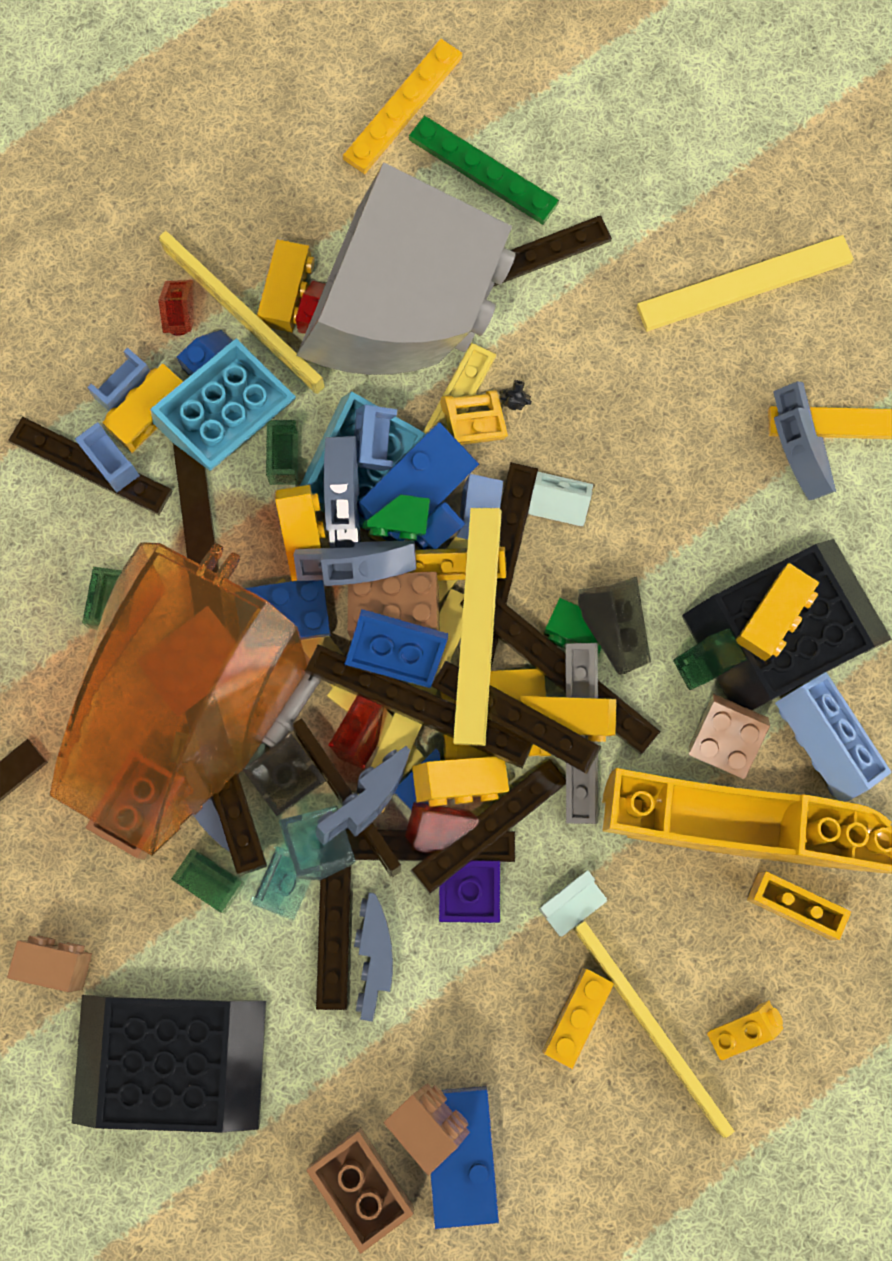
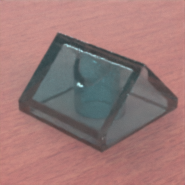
M337 806L279 820L297 879L320 881L356 862L345 830L324 845L316 837L318 820L329 811L336 812L338 810Z
M275 846L268 860V867H265L250 901L251 904L294 920L318 864Z

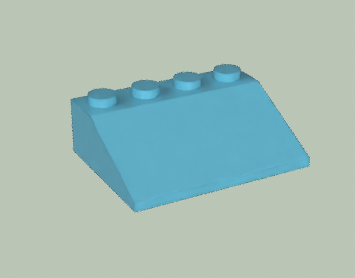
M236 338L153 406L150 411L153 424L172 443L211 471L294 401L296 396Z
M352 391L341 398L300 486L310 484L312 494L318 493L320 509L324 513L325 438L354 436L356 409L365 404L377 406ZM398 417L390 419L387 460L393 461L394 465L425 433ZM358 467V500L388 470L380 471ZM359 514V526L363 528V522L366 520Z

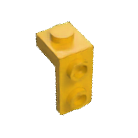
M768 1000L759 1004L750 1014L710 1030L707 1035L719 1059L725 1060L774 1040L784 1029L782 1026L783 1020L779 1011L773 1008Z

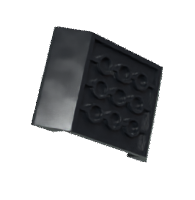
M834 539L817 543L711 596L682 615L727 700L752 711L843 663L892 640ZM790 563L820 582L814 590L818 593V596L808 609L803 607L799 613L802 620L793 633L788 631L782 639L787 643L777 657L772 655L764 661L736 643L735 640L782 569Z
M82 995L72 1124L96 1129L215 1133L259 1130L266 1001Z

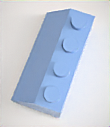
M827 672L775 702L781 717L788 722L795 733L797 742L804 747L811 758L813 767L822 775L828 785L829 792L838 801L847 802L857 797L892 773Z

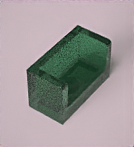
M270 420L267 423L266 476L270 485H298L299 430L296 420Z
M93 566L82 624L88 629L123 634L133 577L128 571Z
M728 628L704 639L673 659V662L687 688L693 690L709 683L747 659L731 630Z
M193 848L171 878V880L224 914L245 885L244 881Z

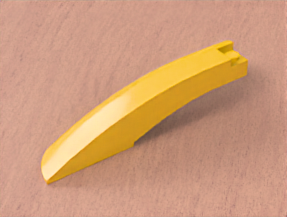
M620 768L614 769L606 782L602 803L605 804L604 832L626 835L627 838L715 853L820 867L892 874V826L890 825L892 822L880 812L867 806L805 794L796 795L705 784Z

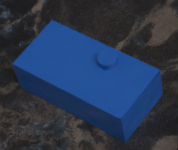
M438 422L393 465V468H390L358 500V512L367 520L395 497L408 495L429 498V516L479 463ZM388 532V536H381L385 541L405 540L400 539L399 533Z
M487 1086L441 1090L447 1098L444 1103L452 1112L457 1110L463 1115L469 1124L466 1128L470 1133L459 1147L431 1173L435 1229L499 1223Z

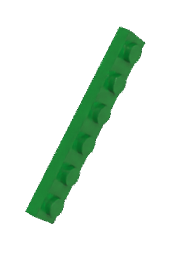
M425 115L409 134V141L544 225L559 204V200Z

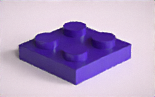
M471 861L439 886V922L500 923V861Z

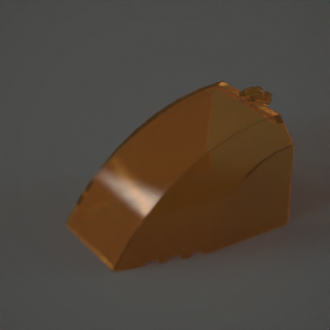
M140 542L118 577L105 605L55 764L50 790L52 798L151 856L181 829L180 826L190 816L196 815L203 808L202 805L212 795L218 794L234 774L238 775L246 767L306 674L307 662L297 626L267 600L228 580L235 571V568H237L240 556L234 552L231 553L217 573L212 571L224 550V547L218 543L211 547L200 564L161 543Z

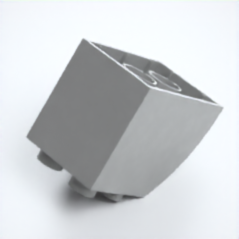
M383 162L356 209L296 356L324 367L349 373L393 375L434 366L440 363L454 348L465 352L474 335L482 336L488 327L496 304L487 300V297L494 283L501 285L504 282L513 264L515 252L504 248L512 226Z

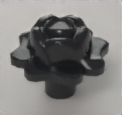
M514 380L511 388L500 390L499 392L500 399L504 401V406L510 410L521 411L525 405H531L532 403L530 400L531 396L523 390L525 385L523 381Z

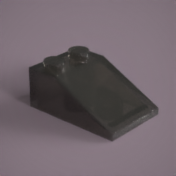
M637 576L605 580L578 589V605L582 611L583 620L618 675L626 674L651 663Z

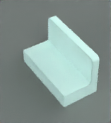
M538 472L528 513L538 517L584 526L593 484Z
M588 870L538 908L561 937L607 901V898L594 883L595 879Z

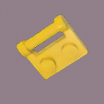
M496 390L486 391L485 394L454 398L452 395H446L441 397V409L445 413L448 431L461 445L504 440L508 436L499 395ZM485 405L489 408V411L457 414L456 411L459 408Z

